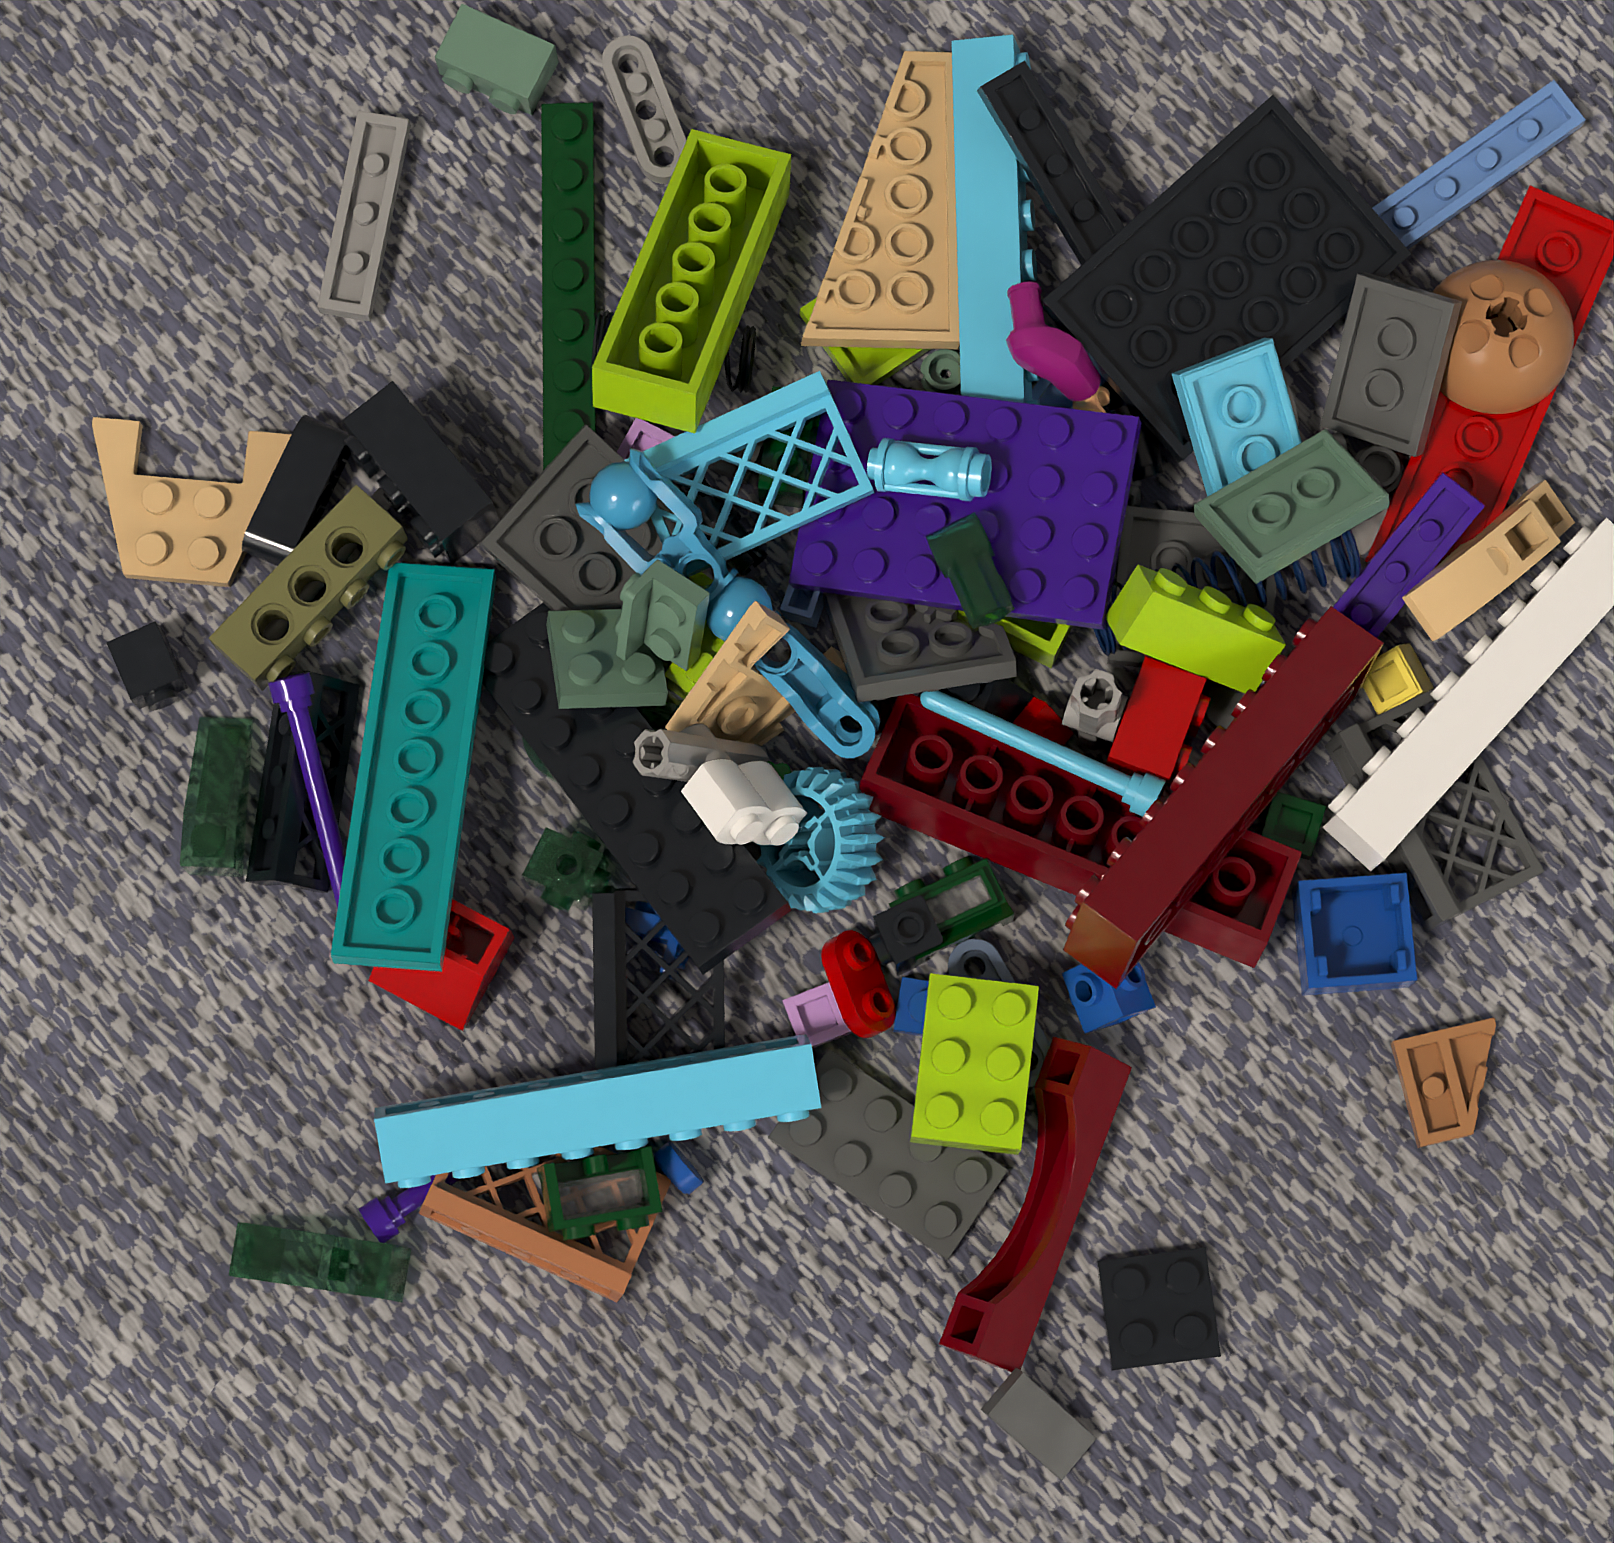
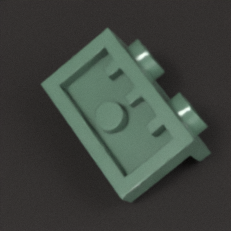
M658 559L643 574L638 572L633 574L624 585L620 594L623 606L621 617L616 626V633L619 634L616 656L626 661L644 643L659 658L671 661L687 671L700 657L710 593Z

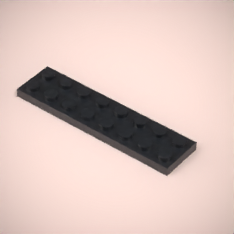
M542 603L488 642L485 652L482 684L692 962L704 975L792 911V909L744 845L723 844L715 839L681 792L688 782L643 776L633 764L635 757L634 741L645 729L653 730V728L636 707L559 709L546 626L548 611L552 610Z

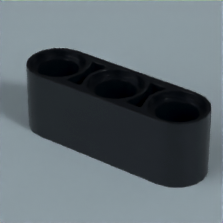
M308 415L301 417L249 522L242 541V551L278 566L317 526L324 511L320 506L326 507L346 465V462H343L342 459L348 460L351 451L344 443V440L350 436L349 433Z

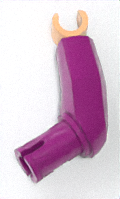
M1022 282L1008 288L1007 296L1010 300L1014 329L1007 337L1006 343L1015 362L1023 369L1049 380L1063 395L1073 401V409L1106 413L1103 407L1108 405L1110 393L1107 388L1099 386L1101 376L1082 343L1071 335L1045 324L1041 303V286L1035 282Z

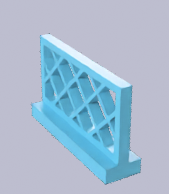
M820 371L698 426L695 434L686 431L643 451L663 477H667L671 482L690 488L687 497L693 503L698 492L725 501L715 528L713 529L702 524L699 527L705 534L711 536L709 541L715 548L719 539L729 542V544L717 549L725 561L875 493ZM827 411L834 429L826 449L799 440L805 422ZM795 426L791 436L780 433ZM769 437L787 444L777 471L750 462L757 443ZM838 440H840L846 456L834 452ZM796 447L822 456L812 484L785 475ZM745 449L742 459L732 455ZM719 460L739 466L728 494L702 484L708 466ZM831 460L852 467L859 485L839 494L820 487ZM747 469L774 479L763 506L736 497ZM697 471L693 481L684 478V476ZM782 482L809 492L802 511L787 516L771 510ZM817 495L827 498L813 505ZM656 503V509L651 515V519L663 545L665 538L671 535L664 519L676 523L672 535H676L682 530L683 523L675 514L660 509ZM733 504L760 514L753 533L743 538L723 532ZM768 517L778 520V522L764 528ZM692 560L687 564V575L691 577L711 568V565L704 560Z

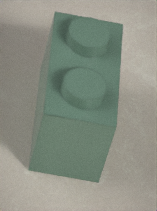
M461 4L435 55L439 74L443 76L442 80L445 84L465 94H469L471 89L489 96L488 101L493 106L509 114H516L518 110L529 115L533 114L559 63L554 44L464 4Z

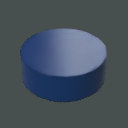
M668 1141L654 1153V1159L659 1167L682 1193L690 1195L704 1183L699 1172L671 1141Z

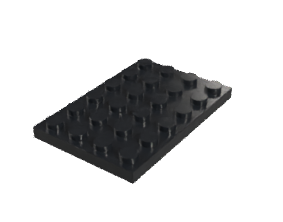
M1272 95L1048 294L1041 303L1045 312L1063 332L1082 343L1097 371L1179 463L1188 457L1194 449L1171 373L1262 338L1273 339L1281 370L1283 371L1348 312L1357 274L1367 272L1385 278L1411 255V252L1278 99Z

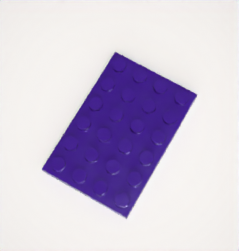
M827 380V386L866 474L871 448H878L883 438H892L896 441L961 448L976 447L979 453L989 454L991 457V480L987 495L984 498L974 497L972 501H962L956 498L892 491L879 492L875 487V481L869 479L875 493L799 527L789 584L793 588L1105 630L1106 614L1109 609L1141 429L1139 417ZM827 411L820 416L815 442L816 446L826 449L834 429ZM838 440L834 452L846 456L840 440ZM814 453L808 479L810 484L813 483L822 460V456ZM920 454V456L927 459H933L938 457L934 455ZM831 460L820 487L839 494L859 485L852 467ZM927 480L916 482L919 484L935 485ZM806 491L804 503L809 493L808 491ZM817 495L813 505L827 498Z

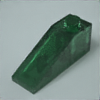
M199 717L183 812L180 867L189 875L243 877L253 719Z

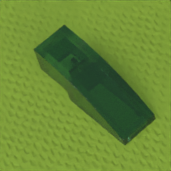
M238 1222L228 1276L403 1303L411 1248L335 1235Z

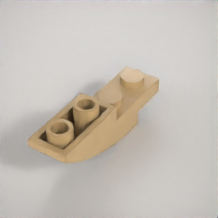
M1544 480L1529 488L1475 538L1455 549L1407 592L1402 599L1432 641L1437 640L1483 607L1561 542L1559 537L1575 521L1547 481Z

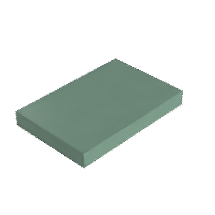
M1325 429L1194 504V514L1199 522L1257 584L1388 508L1389 494Z

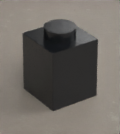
M156 621L106 642L130 700L139 709L148 706L150 711L165 708L179 699L178 692L188 688L165 632Z

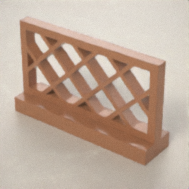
M599 1146L593 1147L594 1153L588 1157L607 1156L616 1153ZM561 1153L555 1154L556 1159L531 1168H521V1172L494 1182L487 1166H485V1172L481 1174L485 1185L467 1192L445 1183L449 1173L437 1174L419 1211L420 1215L614 1302H618L624 1294L632 1276L631 1273L657 1214L648 1215L650 1226L638 1228L637 1233L635 1229L626 1230L631 1246L624 1262H621L603 1254L596 1235L588 1237L592 1247L590 1248L576 1242L583 1238L564 1241L563 1235L554 1231L549 1232L545 1206L542 1204L532 1176L538 1174L536 1168L544 1164H560L576 1159L565 1160L561 1158ZM656 1172L662 1204L671 1180L667 1176ZM635 1177L603 1181L579 1191L577 1186L568 1187L570 1194L560 1198L561 1206L574 1201L578 1213L587 1212L582 1198L607 1188L610 1189L616 1207L623 1206L625 1204L617 1185ZM524 1179L535 1207L518 1214L503 1209L496 1189ZM488 1192L492 1203L477 1196ZM538 1215L542 1226L527 1220V1218ZM616 1221L595 1225L596 1233L616 1226Z

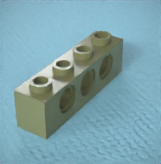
M355 485L209 637V640L225 658L261 691L268 686V682L287 677L296 665L293 659L307 644L310 647H314L320 643L333 626L330 620L344 606L350 609L364 597L369 589L367 582L380 568L384 571L390 569L402 557L406 550L403 544L408 540L403 526L359 486ZM356 543L363 546V552L357 561L350 564H343L337 561V553L344 545ZM320 581L326 584V591L319 600L305 602L300 599L301 590L309 582ZM283 619L289 622L288 632L283 638L276 641L264 639V629L271 621Z

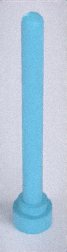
M939 690L921 693L920 702L926 709L1123 796L1121 802L1130 805L1129 811L1143 817L1148 808L1155 800L1160 799L1167 780L1149 772H1146L1144 776L1136 772L1132 776L1127 775Z

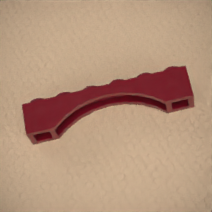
M1053 1037L1034 1087L1038 1111V1139L1033 1174L1024 1204L1011 1232L995 1257L975 1279L958 1292L940 1339V1345L1011 1373L1015 1368L1021 1370L1131 1072V1066L1092 1046Z

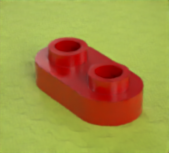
M853 930L844 931L826 941L821 953L822 964L847 1027L854 1034L862 1038H872L888 1030L895 1021V1004L871 943L862 934Z

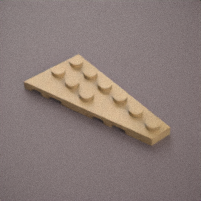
M904 51L863 171L859 177L835 244L832 258L819 289L816 303L803 334L801 346L915 349L959 348L952 52Z

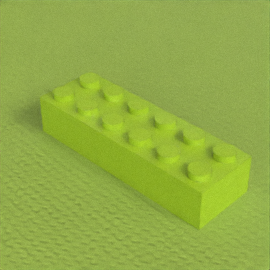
M691 129L592 366L593 407L696 433L789 198L791 154Z

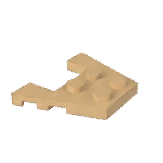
M93 417L92 427L123 575L131 579L231 587L246 555V552L242 551L244 534L291 434L249 431L243 482L237 484L137 475L143 428L141 422Z
M755 601L740 619L665 728L670 731L680 732L691 725L704 724L716 738L760 746L783 732L784 729L780 722L796 711L754 665L790 630L780 615ZM831 646L823 655L847 673L840 651Z

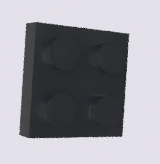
M1206 1247L1096 1262L1111 1371L1221 1357Z

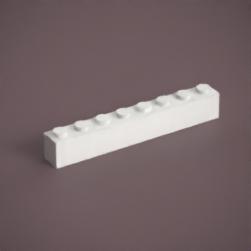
M1608 518L1593 531L1584 525L1563 547L1570 554L1565 562L1558 567L1551 561L1530 584L1537 590L1534 596L1527 603L1518 597L1497 620L1504 627L1503 630L1493 640L1485 634L1463 657L1471 665L1462 675L1458 677L1451 671L1430 693L1437 701L1431 709L1424 714L1417 708L1397 729L1396 732L1403 738L1392 751L1383 745L1362 768L1369 777L1360 787L1356 789L1349 783L1327 806L1335 814L1323 828L1367 869L1372 871L1388 857L1614 606V524Z

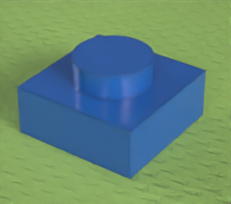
M902 977L893 1032L922 1036L928 981Z

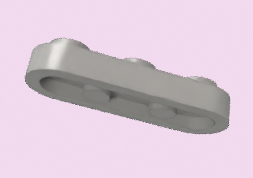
M620 36L612 40L603 51L602 67L604 76L641 171L649 180L655 183L669 184L686 143V138L649 45L635 36ZM626 60H632L638 64V68L633 73H624L619 69L621 63ZM643 106H651L656 110V113L651 119L645 120L638 117V110ZM661 152H669L674 156L672 163L667 166L657 164L655 158Z

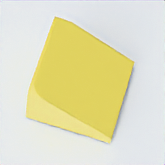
M1411 644L1397 645L1378 656L1362 686L1377 715L1434 688Z

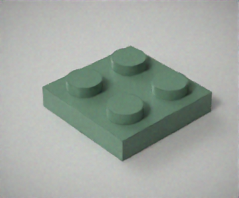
M622 609L548 611L546 626L559 709L665 706L668 690L663 660L644 643L626 661L616 656L619 635L616 633V626L621 617Z

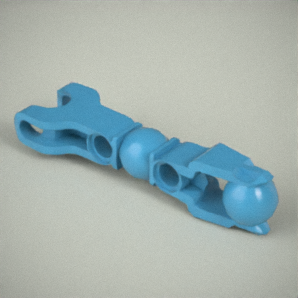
M630 448L629 462L611 463L601 469L591 482L590 502L576 503L579 516L604 535L607 543L636 573L643 574L658 559L689 579L687 564L691 560L700 559L709 563L714 571V580L710 585L700 586L710 593L706 622L713 634L724 642L755 601L773 611L771 598L763 586L752 579L735 577L738 574L735 568L730 572L727 570L725 559L699 528L703 521L701 510L667 477H663L657 471L644 452ZM657 498H659L683 523V528L678 534L666 537L662 550L654 556L650 555L625 530L638 528L647 522L655 511ZM786 623L790 630L782 638L790 645L791 657L786 661L775 662L764 654L754 664L755 667L791 704L807 727L835 754L843 758H855L863 755L872 746L881 722V712L877 703L874 700L857 703L848 674L828 660L796 628ZM851 716L860 723L862 728L849 729L844 725L841 718Z

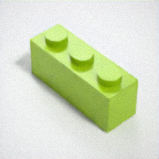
M1138 564L1106 614V620L1120 645L1242 693H1246L1249 689H1252L1254 692L1263 681L1262 676L1266 669L1286 646L1274 625L1276 622L1275 618L1265 609L1254 604H1248L1246 608L1235 604L1225 594L1210 586H1205L1201 590L1188 585L1178 574L1165 568H1160L1156 572Z

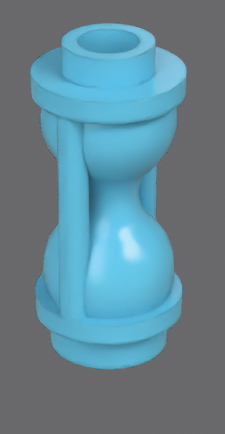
M883 438L878 448H871L868 456L867 476L868 479L875 481V487L879 492L892 491L972 501L974 497L984 498L990 486L991 457L989 454L979 453L976 447L961 448ZM920 454L934 455L938 457L933 459H927L920 456ZM927 480L935 485L919 484L916 482Z

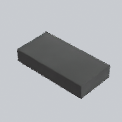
M1018 1368L1012 1371L981 1408V1411L1061 1481L1097 1439Z

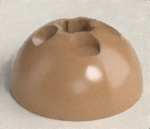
M1486 260L1458 269L1443 279L1432 291V293L1462 301L1440 387V392L1446 397L1473 411L1488 414H1506L1524 410L1535 405L1557 387L1567 371L1572 357L1574 327L1565 299L1555 285L1544 275L1517 262ZM1496 315L1495 318L1488 319V318H1490L1491 316ZM1509 318L1514 322L1517 330L1513 331V326L1508 321Z

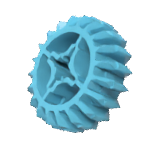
M808 767L806 770L785 774L784 783L805 809L807 815L799 823L796 835L788 842L777 846L756 844L761 848V856L756 862L758 865L766 867V875L789 902L791 908L812 911L813 913L829 912V910H839L850 906L852 900H857L859 897L866 895L865 885L877 880L871 866L883 860L876 852V844L885 837L877 834L875 831V823L881 816L869 811L873 796L860 793L859 786L861 781L847 778L846 772H840L837 769ZM816 801H817L824 809H820L819 806H818V804L816 803Z

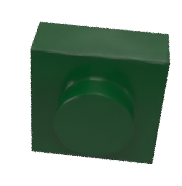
M1278 792L1270 802L1261 836L1301 851L1300 858L1309 860L1314 850L1326 806Z

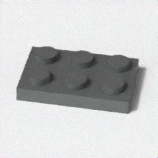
M1367 272L1357 274L1320 426L1413 457L1423 455L1462 301Z

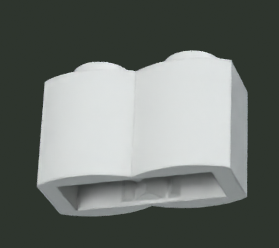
M727 759L705 762L701 764L681 790L715 839L723 844L743 845L753 841L759 845H782L796 835L799 823L807 815L805 809L772 765L764 761H752L737 765L735 762Z

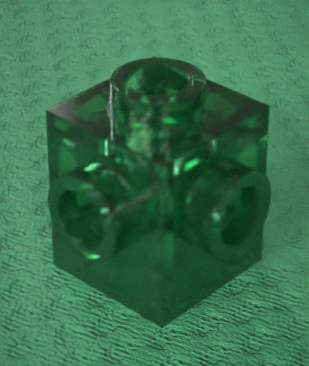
M546 827L522 876L528 885L543 891L540 896L542 901L561 911L569 912L572 905L586 911L592 900V886H608L612 873L606 871L609 863L605 855L599 852L602 846L599 842L577 831H573L569 838ZM576 868L572 874L565 875L567 870Z

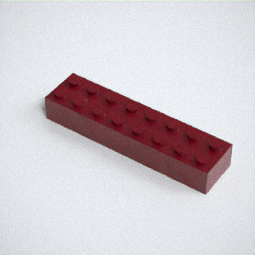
M1332 606L1329 607L1318 622L1310 617L1302 625L1291 643L1295 647L1287 657L1282 653L1275 657L1262 676V680L1265 683L1256 693L1249 689L1243 695L1231 714L1234 720L1227 729L1219 725L1212 732L1201 749L1204 755L1196 766L1188 762L1180 770L1170 786L1173 792L1165 803L1159 799L1153 802L1140 820L1138 826L1142 829L1132 841L1128 837L1123 838L1108 858L1107 864L1110 867L1100 879L1095 875L1091 876L1076 896L1074 902L1078 905L1065 923V926L1071 931L1063 950L1115 989L1119 987L1358 696L1384 643Z
M913 694L897 697L859 786L860 793L873 796L869 807L870 812L1075 896L1078 895L1091 876L1095 875L1100 879L1110 867L1107 864V860L1122 839L1128 837L1133 841L1142 829L1138 826L1142 816L1129 811L1130 805L1121 802L1123 796L926 709L921 704L920 697ZM1161 795L1159 800L1165 803L1168 798ZM1247 830L1164 932L1255 968L1268 944L1302 852Z

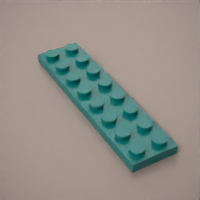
M395 563L388 570L331 949V958L335 964L440 972L443 970L484 673L485 652L488 644L496 586L494 569Z

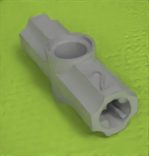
M1095 669L1090 675L1077 678L1064 713L1062 724L1070 727L1075 732L1078 738V745L1095 751L1105 743L1114 742L1129 697L1122 695V692L1117 689L1114 683V675Z
M694 724L680 732L663 729L658 731L645 729L634 741L635 757L633 764L641 775L688 782L701 764L708 761L727 759L735 762L737 765L752 761L768 762L769 759L760 745L716 738L704 724Z

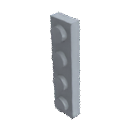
M358 110L317 305L319 312L322 314L371 322L411 128L409 119Z

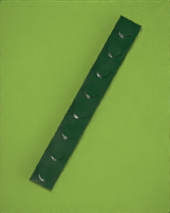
M593 103L541 104L543 470L582 426L587 425L596 433V407H593L592 349L596 325Z

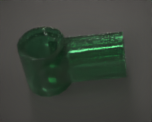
M975 512L926 534V539L944 577L950 579L973 629L994 624L1004 619L1007 614L1015 609L1002 576L999 574L992 559L995 556L992 545Z

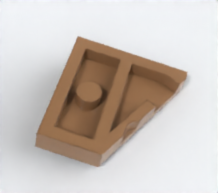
M1494 1017L1395 1040L1390 1043L1417 1148L1474 1134L1479 1110L1478 1101L1480 1092L1484 1087L1487 1072V1058L1491 1039L1496 1029Z

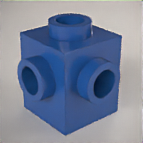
M1139 962L1117 989L1083 964L1061 973L1069 992L1070 1001L1075 1007L1085 1034L1121 1024L1156 1008L1145 980L1144 970Z

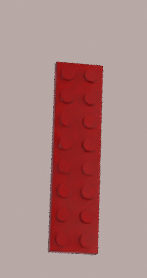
M1529 186L1497 260L1512 261L1526 265L1544 275L1555 285L1565 299L1572 316L1574 347L1614 256V221L1538 188ZM1493 315V316H1491V317L1488 318V319L1495 318L1496 315ZM1509 318L1508 321L1512 324L1513 331L1517 330L1514 322ZM1556 388L1535 405L1524 410L1506 414H1488L1467 409L1453 402L1439 391L1424 453L1417 457L1410 456L1365 562L1368 563L1442 471L1485 504V507L1435 567L1461 544L1475 538L1502 514Z

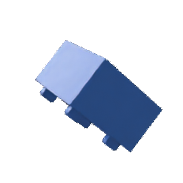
M1407 873L1303 880L1296 883L1292 889L1302 996L1409 988L1417 981Z

